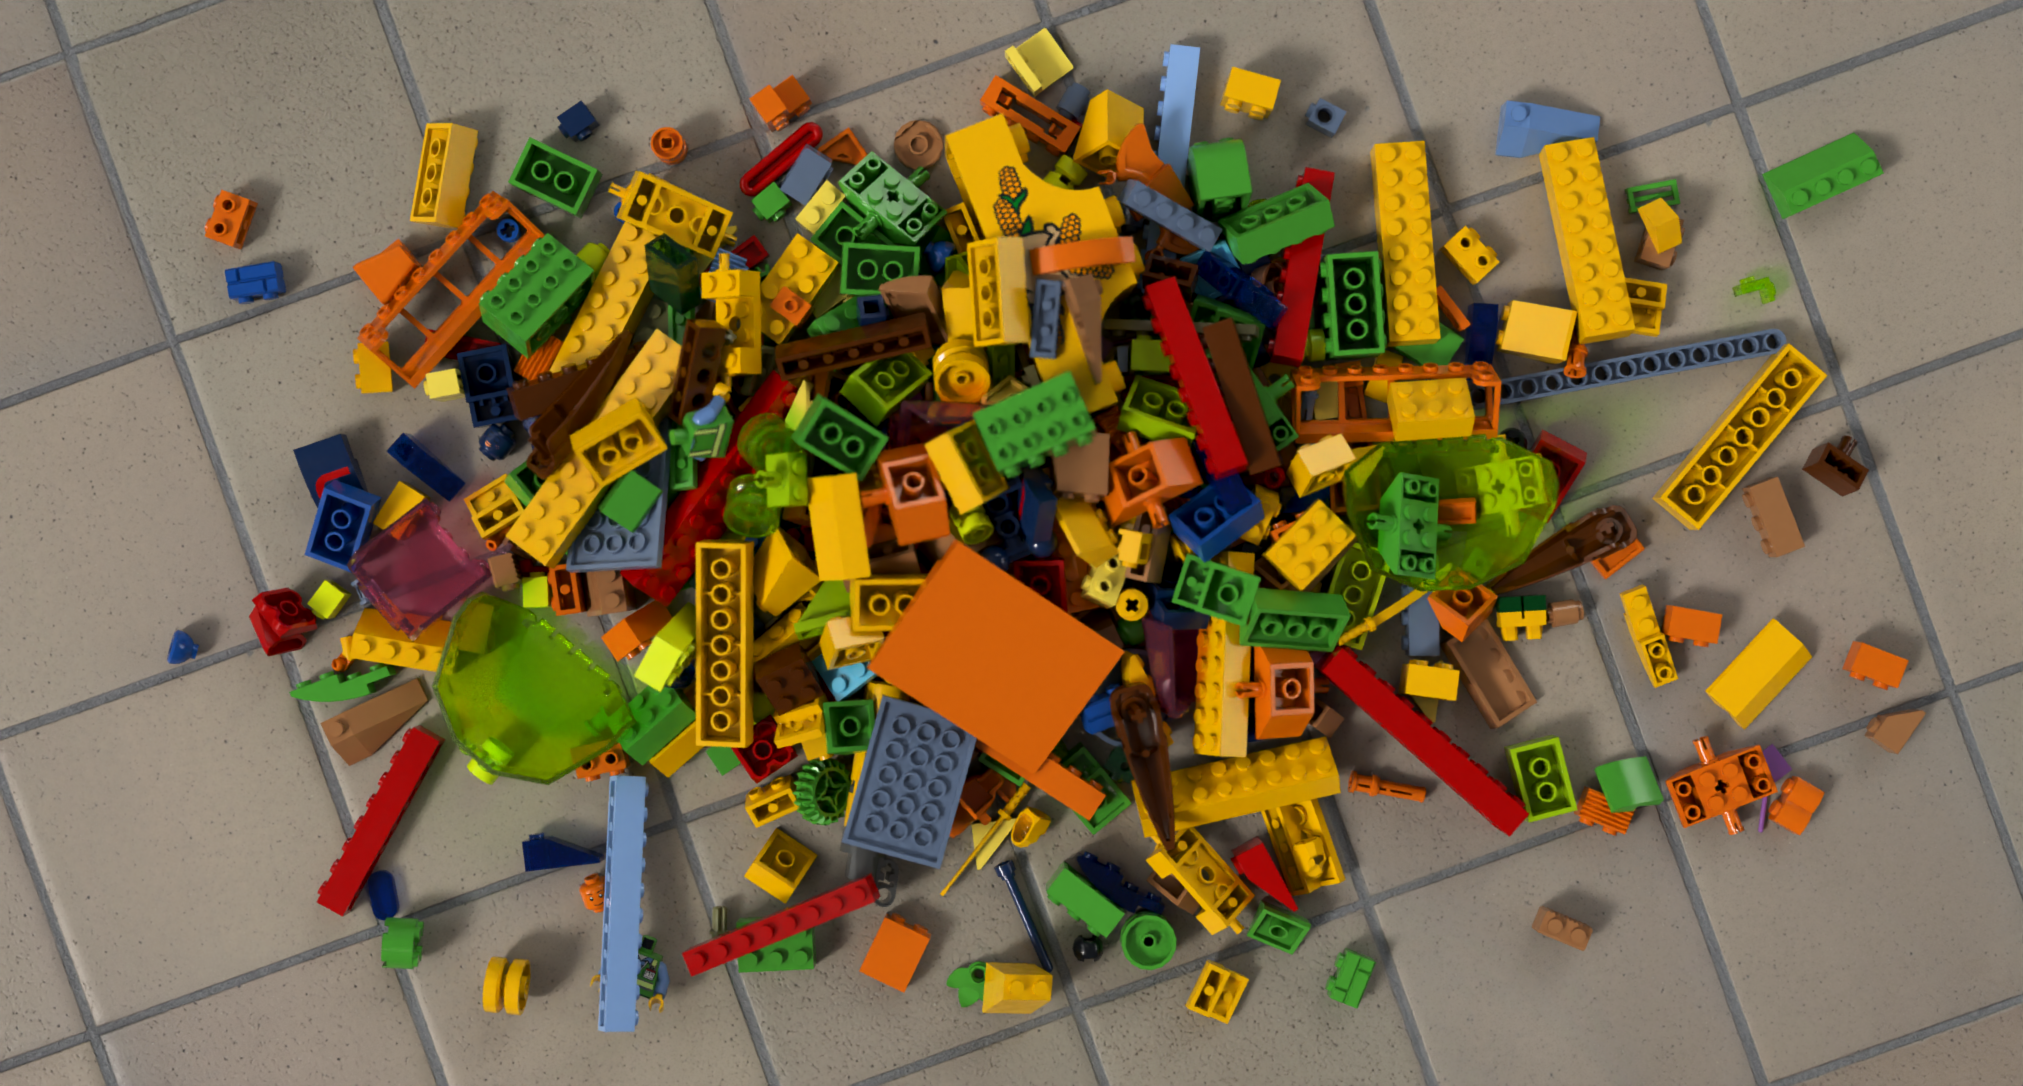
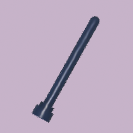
M1012 860L1004 861L994 867L998 877H1001L1002 881L1005 880L1042 968L1050 973L1053 970V966L1014 878L1016 875L1014 872L1016 870Z

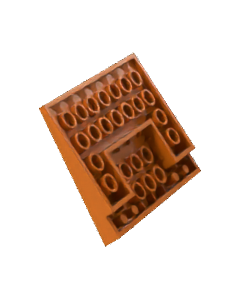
M954 539L942 559L937 560L867 668L1035 775L1125 651Z

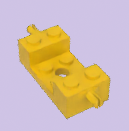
M635 171L631 183L626 188L612 182L610 187L619 191L612 188L608 189L609 193L622 198L621 207L616 218L673 241L705 257L714 259L721 242L734 247L735 242L727 238L737 241V237L725 232L733 212L641 171ZM674 208H679L683 212V218L678 223H674L670 219V212Z
M719 253V269L714 272L701 273L702 299L716 300V322L727 328L726 330H732L733 334L737 335V339H734L732 345L723 346L721 365L717 376L721 377V382L729 386V392H732L731 377L762 374L760 272L730 269V254ZM739 318L741 325L740 328L737 330L736 322Z
M1194 827L1175 831V849L1169 851L1165 850L1158 835L1151 836L1157 845L1146 859L1147 863L1162 879L1170 874H1173L1202 906V910L1195 917L1211 935L1228 926L1236 934H1239L1245 927L1236 917L1255 895ZM1202 869L1209 874V881L1202 877Z

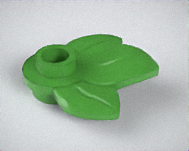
M976 961L968 968H957L948 977L946 985L951 988H959L958 997L961 1007L970 1006L979 998L983 1001L985 962ZM977 969H981L984 975L976 977L974 972Z

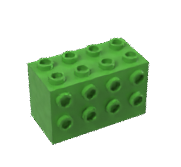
M547 233L543 238L539 237L532 244L531 250L526 256L521 255L516 260L514 268L509 273L505 272L500 276L497 285L491 291L488 290L481 296L479 307L482 321L527 359H530L585 301L595 281L594 270Z
M1378 251L1327 254L1320 261L1317 281H1321V290L1317 292L1318 305H1322L1323 314L1319 316V327L1324 330L1326 361L1376 358L1385 353L1387 338L1383 329V324H1385V311L1382 309L1381 301L1383 299V285L1380 284L1382 264L1381 259L1378 257Z
M1070 371L973 413L1001 478L1004 476L1007 479L1013 478L1022 473V468L1029 465L1031 468L1038 467L1046 462L1045 458L1054 455L1055 458L1063 456L1070 452V447L1076 444L1079 447L1088 445L1094 441L1093 437L1097 436L1094 424Z

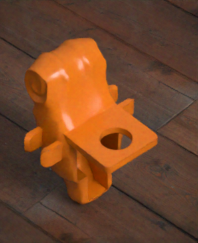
M988 768L980 775H972L965 779L949 835L951 838L961 834L977 819L983 825H987L991 821V817L986 811L993 804L996 791L1004 785V776Z

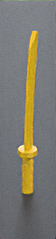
M1447 564L1435 573L1434 580H1426L1373 617L1368 616L1364 618L1363 623L1342 633L1337 642L1338 645L1342 646L1351 641V639L1364 634V632L1377 630L1376 626L1402 611L1446 579L1452 565Z
M1023 782L1019 790L1009 800V803L1005 805V808H1000L997 811L1001 816L940 893L942 896L946 894L1004 819L1011 820V813H1013L1020 804V801L1024 799V796L1031 789L1026 783Z

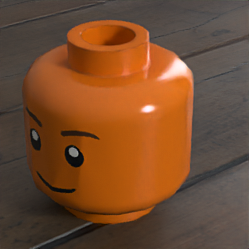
M594 873L584 878L585 882L581 884L579 892L586 909L598 913L604 911L605 876H599L598 873Z

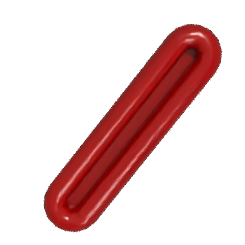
M807 122L798 128L741 177L739 185L742 193L750 197L757 196L793 166L806 143L813 148L820 143L823 137L821 127L817 123Z

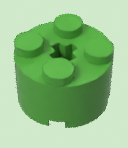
M387 917L384 926H389L388 932L383 933L381 961H384L382 968L414 969L418 967L423 953V946H418V942H420V938L424 933V921H419L417 918Z

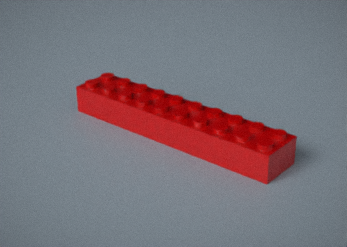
M775 371L771 372L734 421L725 457L706 458L698 469V489L681 491L666 511L662 568L621 570L620 572L634 587L666 607L669 606L696 570V542L704 539L719 540L758 488L755 481H763V479H755V475L758 471L766 472V455L784 453L793 442L791 436L795 430L784 421L799 389L789 381H781L780 375Z
M1336 645L1333 652H1326L1314 664V668L1495 828L1510 837L1528 817L1529 813L1523 809L1526 806L1523 801L1508 791L1505 793L1508 789L1505 785L1490 775L1487 777L1488 770L1478 762L1476 763L1472 759L1468 760L1470 755L1463 748L1454 743L1450 744L1449 742L1452 739L1441 729L1439 730L1435 726L1432 728L1433 722L1423 713L1417 710L1413 711L1414 705L1404 696L1402 697L1398 693L1395 695L1393 692L1396 689L1380 677L1378 679L1374 676L1377 672L1368 664H1364L1362 661L1357 662L1358 655L1344 645L1340 647Z

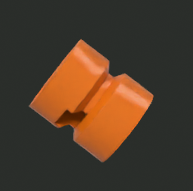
M663 127L654 132L651 137V149L663 163L676 165L685 159L688 152L687 142L677 130Z

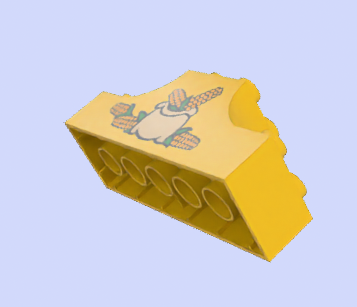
M1003 113L945 135V158L980 241L995 237H1023L1030 342L1022 343L1030 365L1034 364L1040 382L1043 383L1070 371L1090 418L1114 407L1118 402L1116 396L1122 394L1121 390L1126 389L1120 369L1115 360L1103 364L1101 359V383L1094 384L1062 288L1056 359L1030 357L1036 279L1062 281L1063 284L1065 279L1093 274L1094 280L1099 279L1103 289V294L1100 295L1102 322L1108 310L1119 301L1129 297L1137 284V280L1140 279L1139 273L1145 271L1136 245L1133 243L1136 263L1080 268L1033 276L1029 250L1068 242L1119 237L1118 234L1121 233V225L1125 224V218L1116 196L1113 195L1104 199L1099 186L1086 190H1069L1053 186L1038 178L1024 165V163L1028 162L1027 153L1030 152V146L1021 124L1017 123L1008 127Z

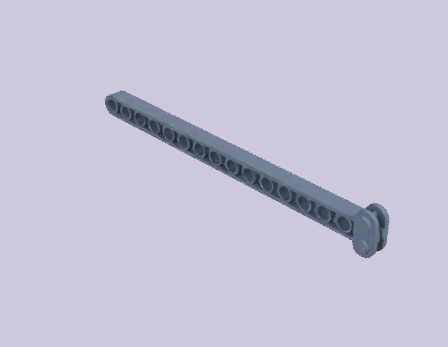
M1769 329L1586 363L1587 373L1581 378L1578 385L1573 384L1571 378L1564 375V368L1500 379L1502 381L1501 385L1505 386L1508 391L1505 399L1500 398V405L1776 354L1786 344V336L1778 329ZM1768 336H1772L1775 340L1773 348H1770L1766 343ZM1744 340L1748 341L1751 345L1749 353H1746L1742 348ZM1719 345H1723L1727 350L1724 358L1718 354ZM1695 349L1702 353V360L1700 362H1697L1693 357ZM1670 354H1674L1678 358V364L1675 367L1669 363ZM1647 358L1653 361L1654 367L1652 371H1648L1644 367V362ZM1622 363H1626L1629 366L1627 376L1622 375L1620 372V365ZM1598 367L1602 368L1605 372V377L1602 381L1595 376V371ZM1549 376L1556 380V387L1553 390L1549 389L1546 385V380ZM1524 381H1528L1532 385L1530 394L1522 391V383ZM1468 385L1473 410L1485 408V386ZM1492 387V400H1493V401H1494V387ZM1475 390H1479L1483 394V401L1481 403H1476L1472 398Z

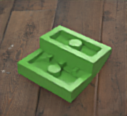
M1646 756L1614 761L1594 769L1611 813L1631 812L1638 806L1660 805L1664 800Z

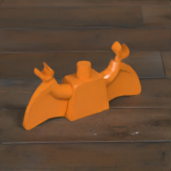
M1136 124L1121 144L1116 159V172L1112 170L1098 171L1097 174L1105 173L1107 176L1106 181L1099 182V184L1111 185L1116 179L1119 182L1128 181V179L1137 180L1192 212L1191 207L1194 206V203L1171 165L1164 164L1153 152L1144 124ZM1129 209L1130 214L1136 221L1143 218V216ZM1160 227V236L1156 241L1158 245L1156 248L1145 253V260L1148 259L1149 253L1164 256V249L1178 254H1191L1199 250V248Z

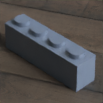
M1128 179L1118 198V202L1201 250L1211 252L1222 231L1218 226L1137 180Z
M1436 555L1435 573L1439 571V555ZM1405 576V585L1401 586V598L1428 579ZM1439 584L1407 606L1405 610L1401 611V624L1405 625V635L1401 637V648L1405 650V655L1440 656L1439 621L1427 599Z

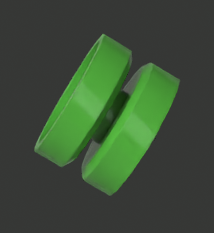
M1141 910L1133 913L1125 920L1121 928L1120 942L1125 957L1132 965L1140 969L1154 970L1168 963L1176 951L1177 939L1173 927L1163 914L1155 910ZM1146 937H1151V938H1153V939H1150V940H1151V943H1148V944L1145 943V940H1144V939H1145Z

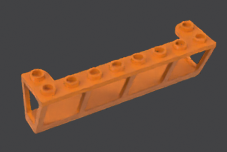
M494 191L481 198L480 205L475 211L468 213L462 220L463 224L457 230H453L447 235L446 242L429 255L428 261L423 267H419L413 272L411 280L395 292L392 301L388 305H383L378 310L377 317L371 323L364 325L360 330V335L357 337L363 345L414 389L426 377L425 374L431 372L481 317L479 307L481 296L486 291H491L497 285V281L505 272L509 273L514 268L516 260L521 255L526 256L529 253L532 244L539 237L543 238L545 236L509 200ZM506 211L526 229V233L502 259H499L477 240L472 233L486 218L495 220ZM468 239L494 262L495 266L474 290L466 296L440 274L438 270ZM434 276L461 300V304L435 332H430L404 307ZM399 313L427 337V341L403 367L396 365L379 350L389 335L385 328Z
M1482 361L1474 362L1473 365L1451 362L1448 365L1424 363L1423 366L1401 363L1393 367H1388L1385 364H1375L1373 367L1352 364L1347 368H1338L1334 365H1325L1322 368L1300 366L1297 369H1290V381L1295 385V388L1291 389V425L1299 436L1294 442L1295 444L1318 443L1320 439L1327 435L1336 436L1341 433L1346 442L1395 441L1389 409L1387 418H1345L1344 381L1387 380L1389 392L1390 383L1395 382V380L1464 377L1471 378L1472 382L1478 386H1485V415L1475 416L1471 436L1409 441L1497 439L1502 381L1492 365ZM1337 381L1338 418L1334 420H1300L1301 391L1318 390L1321 387V382ZM1492 387H1494V401L1492 400Z

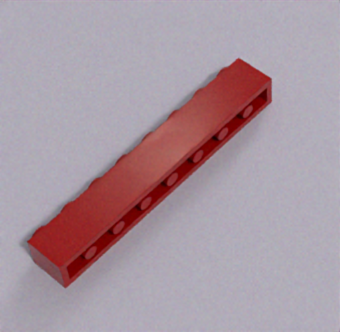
M1305 167L1303 175H1298L1295 188L1309 183L1330 202L1335 172ZM1325 233L1306 238L1302 243L1285 247L1283 259L1287 260L1286 268L1282 267L1279 282L1283 283L1282 291L1277 292L1275 306H1279L1278 315H1273L1271 329L1275 330L1274 339L1269 338L1267 353L1271 354L1270 362L1299 368L1303 361Z
M1175 276L1147 285L1144 296H1142L1143 305L1146 311H1151L1153 319H1151L1152 328L1155 334H1160L1162 340L1160 342L1161 351L1164 357L1168 356L1170 360L1169 371L1172 379H1177L1179 383L1178 394L1180 400L1188 406L1189 412H1187V417L1191 427L1195 426L1198 432L1196 440L1200 450H1205L1208 459H1205L1208 472L1210 474L1214 473L1216 480L1245 471L1248 465L1247 459Z
M420 725L412 729L409 728L402 739L405 742L400 751L397 750L390 760L392 766L389 772H384L378 782V785H380L378 792L370 796L366 803L368 810L364 816L361 815L354 825L356 831L353 837H349L342 847L344 851L340 860H335L330 868L332 875L328 881L325 880L318 890L320 896L317 903L342 917L350 913L446 739Z
M870 873L694 945L684 951L682 956L692 977L871 904L879 899L881 895Z

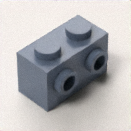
M806 143L781 183L780 190L806 206L808 201L819 190L818 185L821 180L826 181L834 169L831 167L832 159Z

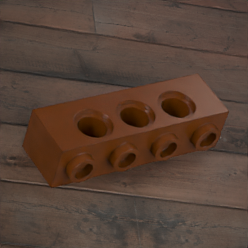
M687 319L668 411V417L679 425L683 424L684 416L687 413L701 410L708 406L712 400L718 368L721 365V353L723 344L726 341L727 329L715 320Z

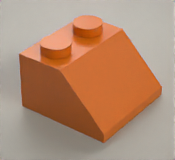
M1457 568L1427 599L1441 627L1463 642L1492 613L1498 596L1463 570Z

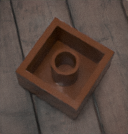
M800 642L754 662L756 681L779 716L825 695L822 677Z

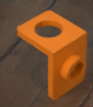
M785 286L770 304L772 309L799 329L803 327L815 310L812 305Z

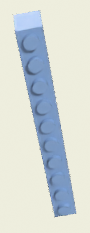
M1171 44L1169 51H1164L1162 66H1166L1167 71L1166 76H1161L1160 91H1164L1163 101H1158L1157 116H1161L1160 126H1155L1154 140L1158 141V148L1153 150V152L1164 164L1171 165L1184 187L1200 47ZM1150 220L1149 225L1144 224L1142 239H1146L1147 242L1146 249H1141L1140 256L1144 267L1147 262L1145 260V253L1157 247L1156 241L1160 236L1159 225ZM1166 249L1163 250L1164 257L1176 259V253ZM1140 274L1136 289H1141L1140 295L1144 296L1145 289H1143L1142 274Z
M616 775L610 776L598 1020V1030L603 1032H635V1026L638 1025L639 1021L636 1000L640 996L637 974H640L641 971L638 949L642 946V935L639 934V923L643 921V909L640 908V900L644 896V884L641 883V877L645 871V858H642V854L647 840L646 833L643 831L644 822L647 821L648 811L645 807V797L648 796L649 792L646 777Z

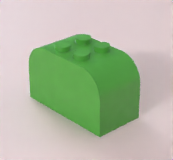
M1224 138L1215 143L1204 141L1190 146L1187 158V177L1191 200L1194 203V206H1192L1193 213L1209 222H1217L1219 219L1246 209L1252 195V187L1243 140Z

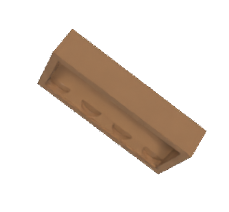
M932 276L904 277L880 285L879 291L894 319L925 312L931 344L942 346L948 342L943 299Z
M1487 618L1463 642L1452 635L1439 644L1451 665H1453L1454 670L1460 671V680L1490 729L1501 727L1537 703Z

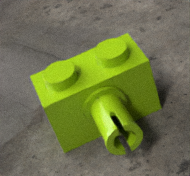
M781 453L766 455V472L758 471L755 475V479H763V481H755V484L759 488L767 487V507L808 506L806 454Z

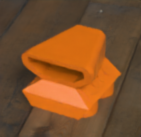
M397 239L381 253L355 264L353 269L382 304L388 305L394 298L395 292L411 280V275L417 268L423 266L406 245Z

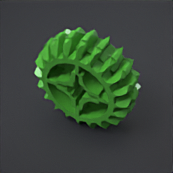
M817 758L810 760L809 764L802 765L803 772L797 773L799 780L793 782L797 786L796 791L793 792L797 799L793 803L799 806L797 812L802 814L803 819L816 825H830L831 823L838 822V818L845 817L844 810L846 811L848 793L852 782L851 778L848 777L850 771L844 769L845 764L838 762L834 758L822 761Z

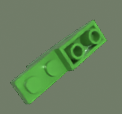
M380 663L370 667V672L362 675L359 671L346 676L347 681L344 673L335 675L334 671L320 675V681L315 683L307 680L296 684L297 689L289 693L291 697L315 702L354 699L376 693L374 682L396 675V671L393 665L385 666L384 663Z

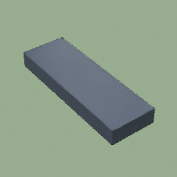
M1036 279L1030 357L1056 359L1062 281Z

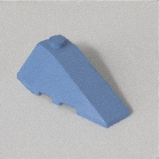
M1507 100L1500 108L1495 155L1523 158L1539 154L1544 145L1590 137H1594L1595 142H1597L1600 116Z

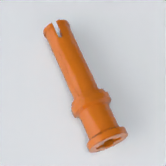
M1574 324L1567 354V365L1564 367L1563 373L1570 378H1582L1587 373L1585 358L1588 356V349L1585 344L1578 343Z
M1354 770L1351 771L1348 781V792H1364L1372 797L1381 794L1423 803L1426 795V788L1423 786L1382 780L1378 775L1367 776L1357 774V771Z

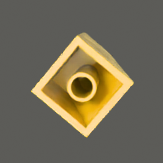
M1108 89L1090 99L1073 156V162L1096 173L1100 170L1116 172V159L1121 144L1136 124H1144V108Z
M1512 300L1507 303V306L1504 305L1501 311L1500 320H1503L1502 329H1498L1495 336V344L1498 345L1496 351L1553 365L1564 362L1567 358L1578 311Z
M775 524L754 557V594L757 597L756 604L763 612L768 611L777 617L819 583L820 580L818 570L806 547Z
M986 962L982 1012L1033 1013L1051 1001L1053 975L1034 963Z

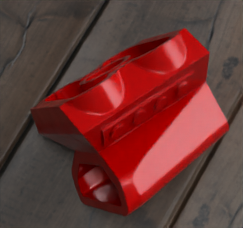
M289 587L261 592L252 599L256 606L250 613L249 618L267 656L302 649L306 643L303 633L317 629L316 616L311 610L303 607L301 604L302 597L296 591L289 589Z
M771 714L753 726V743L746 748L731 747L756 784L798 756L793 746L778 749L774 743L777 723Z

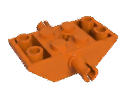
M1128 432L1129 438L1125 434L1121 437L1127 454L1109 463L1108 495L1102 499L1111 526L1116 527L1148 511L1153 528H1163L1162 522L1164 526H1167L1169 520L1162 504L1202 484L1203 481L1185 437L1152 441L1141 447L1137 432Z
M920 443L881 451L875 460L882 488L860 491V501L863 502L861 504L862 507L866 508L867 506L882 503L888 506L899 546L950 536L947 505L943 492L948 489L942 482L925 445Z
M1254 646V682H1238L1235 689H1242L1244 691H1235V694L1239 699L1254 697L1255 739L1299 737L1314 715V693H1327L1330 687H1323L1321 685L1330 683L1326 677L1314 678V662L1307 650Z
M1708 736L1700 737V740H1693L1692 742L1695 745L1700 762L1681 769L1665 781L1683 828L1722 815L1729 835L1737 834L1738 830L1739 832L1744 831L1745 829L1736 811L1738 807L1778 792L1760 745L1727 751L1715 756ZM1717 781H1720L1721 785L1717 790L1715 787L1718 785Z

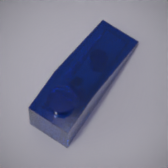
M1472 303L1468 306L1467 319L1471 325L1466 328L1465 365H1473L1474 362L1479 361L1492 365L1497 335L1499 304Z
M544 833L529 834V839L522 841L525 872L595 864L604 860V854L554 836L544 837Z

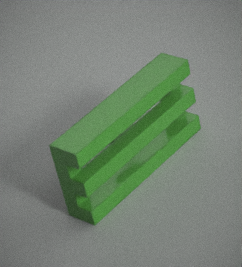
M1676 179L1625 189V195L1627 194L1628 198L1626 201L1629 204V214L1637 213V208L1642 207H1636L1635 203L1673 196V200L1665 202L1669 206L1680 204ZM1671 186V191L1634 197L1633 195L1636 192Z

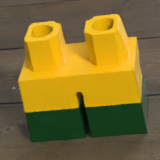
M1546 595L1497 598L1494 606L1496 607L1497 614L1496 627L1501 628L1503 641L1518 640L1517 627L1525 626L1526 639L1542 638V625H1547Z

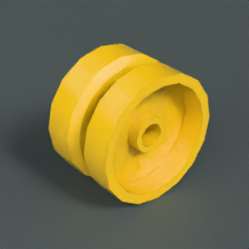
M958 339L943 344L935 352L933 357L934 384L939 397L949 404L958 406L970 405L980 401L990 387L988 356L983 347H974V341Z
M493 956L490 959L483 986V1009L485 1012L499 1013L504 1007L507 1014H523L530 988L531 967L529 960L516 958L509 965L506 957Z

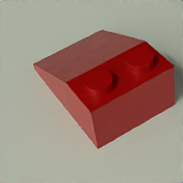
M1542 429L1527 455L1541 453L1550 503L1521 508V510L1548 523L1584 467L1587 452Z
M1258 836L1231 850L1234 857L1230 859L1239 875L1244 873L1248 880L1294 912L1298 910L1268 851Z

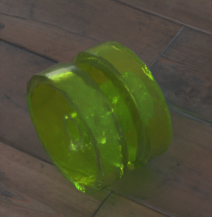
M772 413L759 414L751 418L742 427L737 444L740 456L757 472H766V455L803 453L804 448L791 438L795 430L780 416Z
M756 474L741 475L732 480L728 486L727 502L724 508V522L730 530L741 536L750 538L767 537L779 527L782 507H767V487L759 488L755 484V481H763V479H755Z

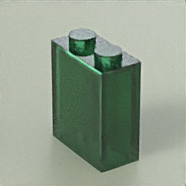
M665 233L645 244L650 290L681 315L701 304L697 258Z

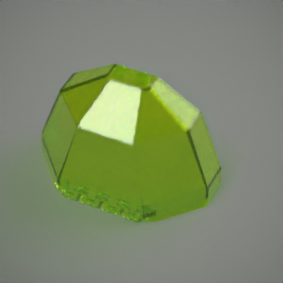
M1486 434L1467 436V441H1464L1463 437L1441 438V442H1438V438L1416 440L1414 444H1412V440L1395 441L1393 438V444L1390 442L1379 443L1344 471L1343 495L1347 514L1370 570L1418 591L1429 592L1472 589L1525 563L1557 504L1559 486L1551 461L1502 437H1493L1487 440ZM1401 472L1440 479L1439 500L1472 497L1476 499V523L1450 525L1452 531L1444 530V532L1452 533L1451 538L1447 541L1437 539L1434 580L1395 575L1378 551L1379 530L1369 529L1367 526L1368 522L1375 523V521L1367 520L1370 513L1379 514L1380 499L1398 473Z
M481 591L468 597L453 616L432 684L451 738L458 745L459 750L463 754L471 756L478 762V766L482 770L492 775L550 785L621 742L636 724V720L620 686L613 680H608L611 675L598 664L591 670L589 667L594 661L579 648L574 653H571L570 651L575 645L560 632L555 637H552L556 629L545 619L541 618L537 622V615L531 610Z

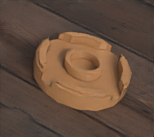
M910 121L901 126L896 133L894 139L895 155L899 162L908 169L916 170L921 166L924 170H927L934 166L941 158L943 151L942 136L938 129L930 122Z

